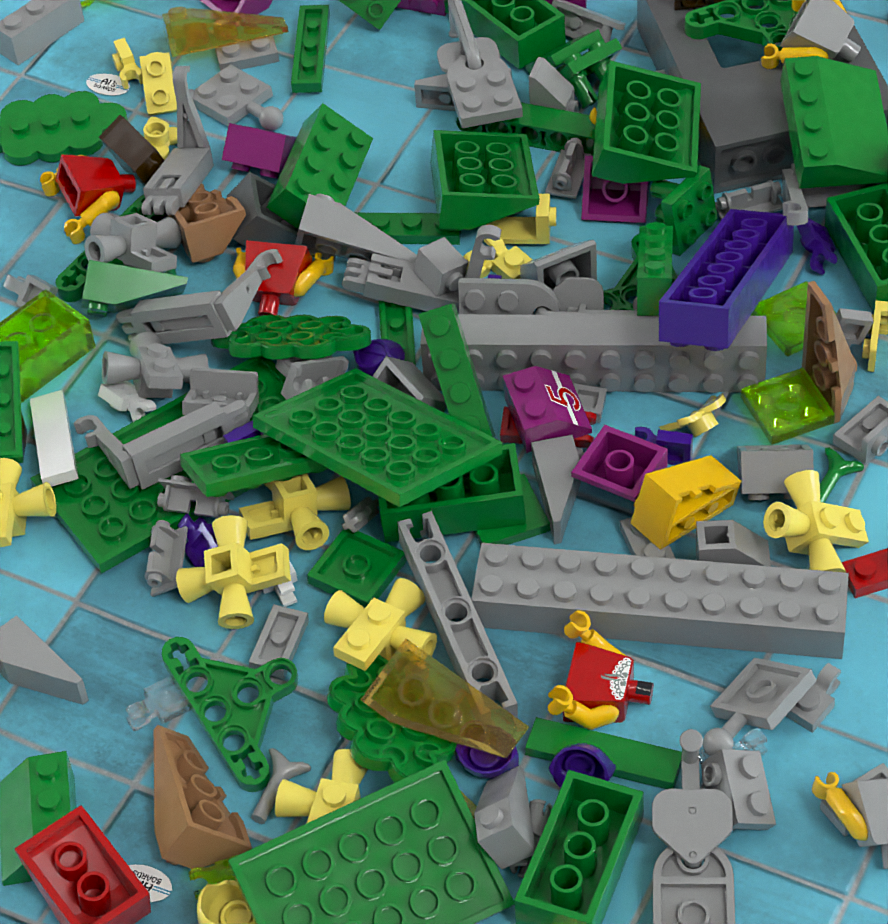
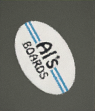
M95 74L86 81L87 86L91 90L103 95H121L130 89L129 83V88L124 89L120 76L113 74Z
M128 865L150 893V902L163 900L170 895L172 884L164 873L146 865Z

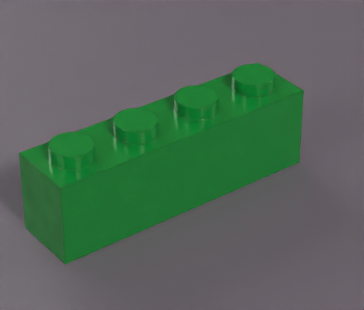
M652 222L639 228L637 316H659V301L672 285L673 226Z
M448 304L418 314L449 415L495 437L455 304Z

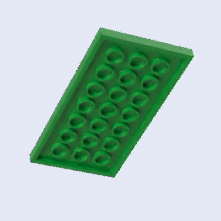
M262 356L250 358L230 369L258 373L259 404L253 415L287 400L281 394L286 377L275 368L276 365L271 359ZM187 393L112 434L124 445L185 416L182 415V401ZM99 445L91 448L86 447L75 453L78 473L77 480L52 486L56 498L55 516L101 574L148 548L151 543V529L156 525L157 521L165 520L170 523L172 529L177 530L179 529L178 523L185 515L184 513L164 511L163 507H158V496L160 493H165L166 490L159 482L143 490L139 485L130 489ZM184 470L174 474L190 478ZM40 473L30 478L32 487L43 484ZM244 488L231 491V493L236 498L250 489ZM191 502L189 511L193 521L203 517L194 514L196 502Z

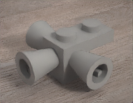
M101 213L92 222L91 235L87 237L84 246L88 261L94 260L108 263L114 259H119L126 266L161 273L177 268V256L161 249L177 248L180 245L181 230L173 218L166 217L156 222L138 213L117 218L110 213Z
M152 332L139 333L132 339L129 350L133 357L104 351L102 358V380L104 385L133 380L138 396L143 398H172L173 389H182L183 382L190 384V371L192 368L209 369L208 358L205 353L175 359L171 347L163 345L159 336Z

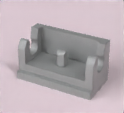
M344 356L293 362L281 394L286 399H289L344 374L348 369L349 361Z

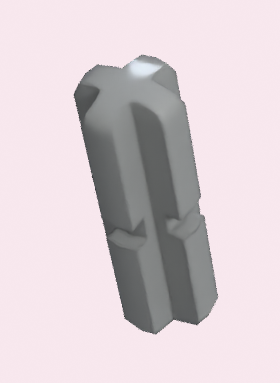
M369 496L365 497L344 514L343 519L345 522L342 524L344 530L350 529L355 533L379 513L377 508L379 500L375 499L373 501Z

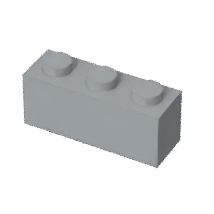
M31 0L0 21V54L19 66L83 23L84 16L80 0Z

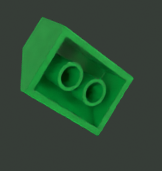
M67 751L28 757L0 782V849L3 886L33 881L15 853V848L77 808L75 778Z

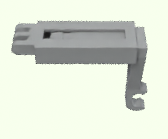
M176 66L173 70V86L177 101V148L171 151L143 188L145 196L141 207L143 215H151L153 211L155 215H163L165 211L167 215H175L180 207H184L214 166L211 148L193 100L195 91L188 89L187 73L190 72V66Z
M792 163L791 169H782L783 215L787 216V225H803L808 222V207L826 206V199L828 197L884 183L799 189L795 163Z
M483 225L478 229L465 278H480L484 260H494L495 248L493 246H485L482 241L484 239L499 240L501 229L497 226ZM375 253L372 254L371 262L358 258H349L347 261V268L345 269L342 281L343 288L363 293L364 297L424 311L448 304H455L459 314L458 289L437 297L414 273L415 263Z
M277 249L266 250L260 253L249 268L222 293L218 290L140 300L134 309L123 310L116 317L119 323H124L122 328L126 334H130L128 336L130 342L136 335L142 332H152L158 335L162 344L228 337L242 323L262 280L271 278L267 267L274 263L278 264L283 260Z
M237 400L224 407H221L214 401L124 445L105 427L97 416H83L74 422L77 434L94 430L85 436L88 448L99 445L127 486L131 489L139 485L143 490L158 483L159 478L166 479L184 470L181 467L180 454L225 444L223 435L248 423L250 418L246 411V403L243 400Z

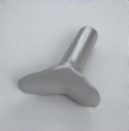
M274 748L269 749L273 763V774L251 816L252 820L259 824H265L275 804L281 781L283 779L290 780L295 776L309 772L311 770L309 764L305 762H290L278 750Z

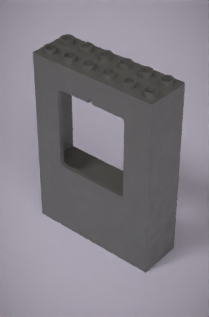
M637 0V29L656 70L664 69L667 75L701 83L698 160L701 166L710 168L714 194L765 183L768 180L782 179V169H791V164L794 163L780 83L784 63L780 60L779 65L773 69L764 68L761 60L722 68L707 38L693 39L685 33L686 14L702 7L675 10L674 0ZM749 6L748 8L751 9V8H756V7H760V6ZM853 25L847 38L861 46L858 55L851 63L838 54L832 60L876 70L888 130V85L855 25Z

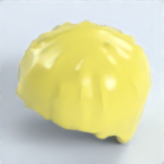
M224 880L217 884H207L200 892L197 903L198 924H256L236 880Z

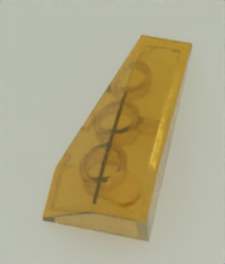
M174 7L168 10V13L162 14L165 39L172 57L289 32L283 17L197 8L186 9L185 7Z
M406 638L361 698L362 702L393 724L506 759L529 728L521 720Z

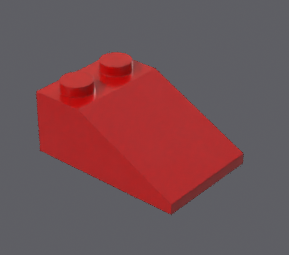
M82 805L15 848V853L60 924H135L151 913L150 893Z

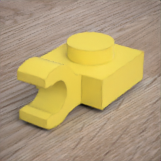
M125 37L113 41L116 53L112 54V59L117 72L120 71L119 76L122 87L128 89V81L138 79L139 83L143 84L141 68L136 65Z
M501 237L496 241L484 239L487 245L493 246L496 250L495 258L491 261L493 264L491 270L497 275H502V279H521L520 265L533 259L517 246L508 250Z

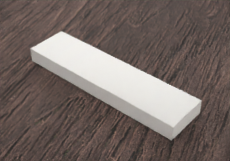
M59 390L31 398L30 405L42 483L48 482L52 487L77 480V466L63 391Z

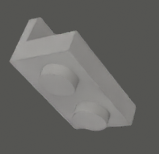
M192 368L190 371V390L182 401V415H187L214 401L221 407H224L237 400H243L246 403V411L249 414V418H251L259 404L258 373L252 371Z
M877 396L833 434V444L865 465L875 456L884 454L888 448V401Z
M721 749L702 762V780L705 788L720 790L731 800L732 831L735 829L769 830L776 825L760 751Z

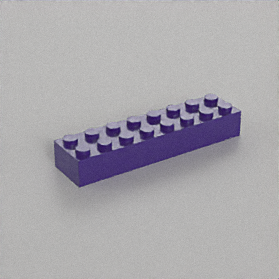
M730 209L660 299L659 341L670 342V345L675 347L697 345L704 346L705 349L710 351L728 349L793 253L794 226L787 225V216L780 213Z

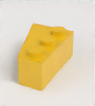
M712 455L647 473L644 476L639 496L634 502L635 509L630 524L661 550L696 528V521H708L733 506L741 480Z

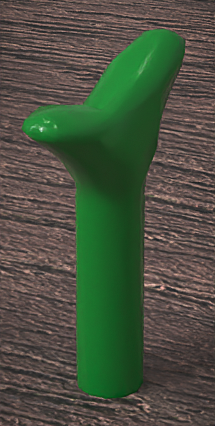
M830 447L825 448V455L828 459V471L820 483L821 502L825 503L841 477L863 471L864 465L858 461H845Z

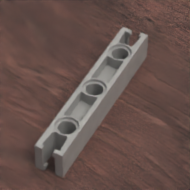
M432 511L422 514L423 530L420 531V535L424 540L416 542L410 533V528L413 527L411 519L399 521V543L415 580L424 593L425 603L479 727L489 725L496 727L494 720L492 721L490 707L486 708L485 704L494 700H498L502 705L507 725L518 722V703ZM427 561H436L435 563H426ZM455 618L462 619L461 621H458V622L451 621L452 619H455ZM479 678L489 679L487 682H478L476 680Z

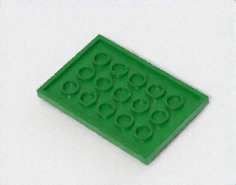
M356 368L253 415V428L398 507L406 505L502 455L503 442Z
M446 760L440 761L228 860V865L256 924H477L514 905V900L495 861L478 843L475 820Z

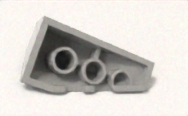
M309 194L295 245L307 246L312 257L315 256V253L319 252L322 254L323 260L334 256L335 261V257L339 256L348 259L358 258L371 262L372 254L375 253L413 263L416 262L417 254L341 203L335 202L332 197L324 194H316V196Z

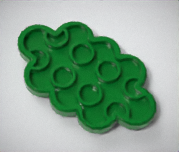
M77 91L66 97L57 94H47L34 102L17 100L7 104L1 110L0 153H4L5 159L10 164L18 166L31 164L38 159L46 162H58L61 155H92L103 146L99 136L119 115L128 121L125 108L120 104L113 102L99 103L98 97L88 91Z
M306 314L289 317L280 315L257 316L251 318L246 323H241L237 330L232 331L228 337L211 339L213 347L229 349L231 356L238 358L262 356L274 360L291 357L319 359L330 356L336 351L362 349L369 346L372 342L371 330L368 327L351 324V321L346 317L325 316L317 318Z
M378 655L366 671L347 663L344 672L345 676L337 677L331 682L327 694V702L331 709L338 713L336 729L341 736L352 741L350 747L351 756L362 767L372 771H387L395 783L440 761L446 760V763L452 760L457 742L453 733L444 727L446 712L441 705L430 699V685L419 675L404 671L395 672L390 662L381 655Z

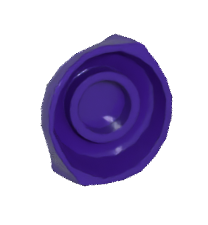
M373 339L369 346L353 350L358 370L370 376L374 375L386 356L405 361L403 347L389 339Z
M489 725L473 728L460 739L455 748L456 760L469 773L482 779H493L519 766V755L512 737L506 730Z
M576 743L565 746L554 756L549 765V771L561 789L568 770L609 781L616 770V765L596 746L587 743Z

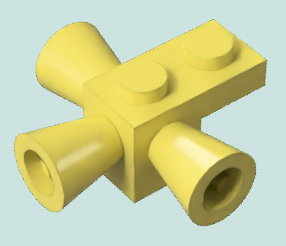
M0 458V547L10 546L12 537L25 535L27 516L53 517L56 514V498L48 482L20 494L17 492L16 486L22 473V467L18 462L8 458Z
M804 470L788 476L784 480V484L797 509L782 502L772 503L764 515L763 525L765 532L771 538L785 537L789 552L809 555L810 570L846 573L833 544L860 548L869 542L865 521L860 510L822 503L820 500L819 473L817 471Z
M306 473L294 476L287 481L277 480L264 483L272 491V501L239 508V516L248 521L246 533L250 540L293 530L296 544L300 549L314 550L322 546L329 537V528L317 516V511L350 510V493L348 485L342 476L314 487Z
M235 515L222 516L212 522L218 547L204 551L205 567L180 568L176 574L179 593L187 603H191L213 590L222 596L218 625L227 629H240L253 624L254 617L247 593L291 581L289 549L281 543L248 552L244 548L248 521L241 516Z
M399 578L394 582L385 602L373 598L365 608L342 590L334 593L326 606L324 622L329 625L347 628V631L333 647L334 657L366 671L378 655H381L390 662L398 651L418 667L425 666L434 653L437 635L431 632L406 627L405 620L407 616L425 603V596L422 590L412 581Z
M350 749L335 751L333 755L331 780L321 778L317 792L286 779L281 781L275 800V816L308 817L307 823L361 799L359 784L368 769L355 762L351 756Z

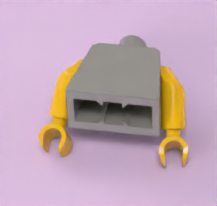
M792 0V9L798 13L780 44L783 48L781 51H778L775 44H767L764 47L765 56L761 57V63L764 68L773 69L779 65L780 60L784 63L785 58L819 56L832 60L837 54L851 63L861 49V46L847 38L855 24L854 20L847 14L840 0Z
M828 772L827 784L823 783L819 776H815L812 784V793L817 798L827 801L851 836L857 839L860 847L880 845L883 869H888V778L854 781L842 784V788H837L839 777L835 772Z

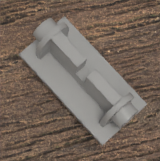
M572 138L568 140L565 144V150L561 149L545 194L576 199L584 178L585 155L591 156V154L584 153V147L580 139Z
M768 180L765 183L751 186V193H748L746 188L730 193H722V197L717 198V202H715L717 213L722 220L730 209L769 213L783 210V203L778 197V194L782 192L781 185L778 181Z
M172 475L170 480L162 478L158 480L166 490L165 493L159 494L157 504L158 507H163L164 511L189 514L191 502H196L195 515L219 518L227 516L229 512V502H225V499L234 500L235 498L231 492L221 497H206L198 486L192 483L190 478Z
M159 520L151 529L150 547L155 551L149 553L147 570L144 577L147 580V584L152 587V597L177 588L176 574L178 569L183 567L188 532L187 526L174 530L170 527L169 522Z

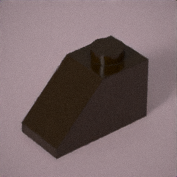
M121 115L99 136L121 167L127 173L133 174L135 179L144 186L165 161L156 148Z

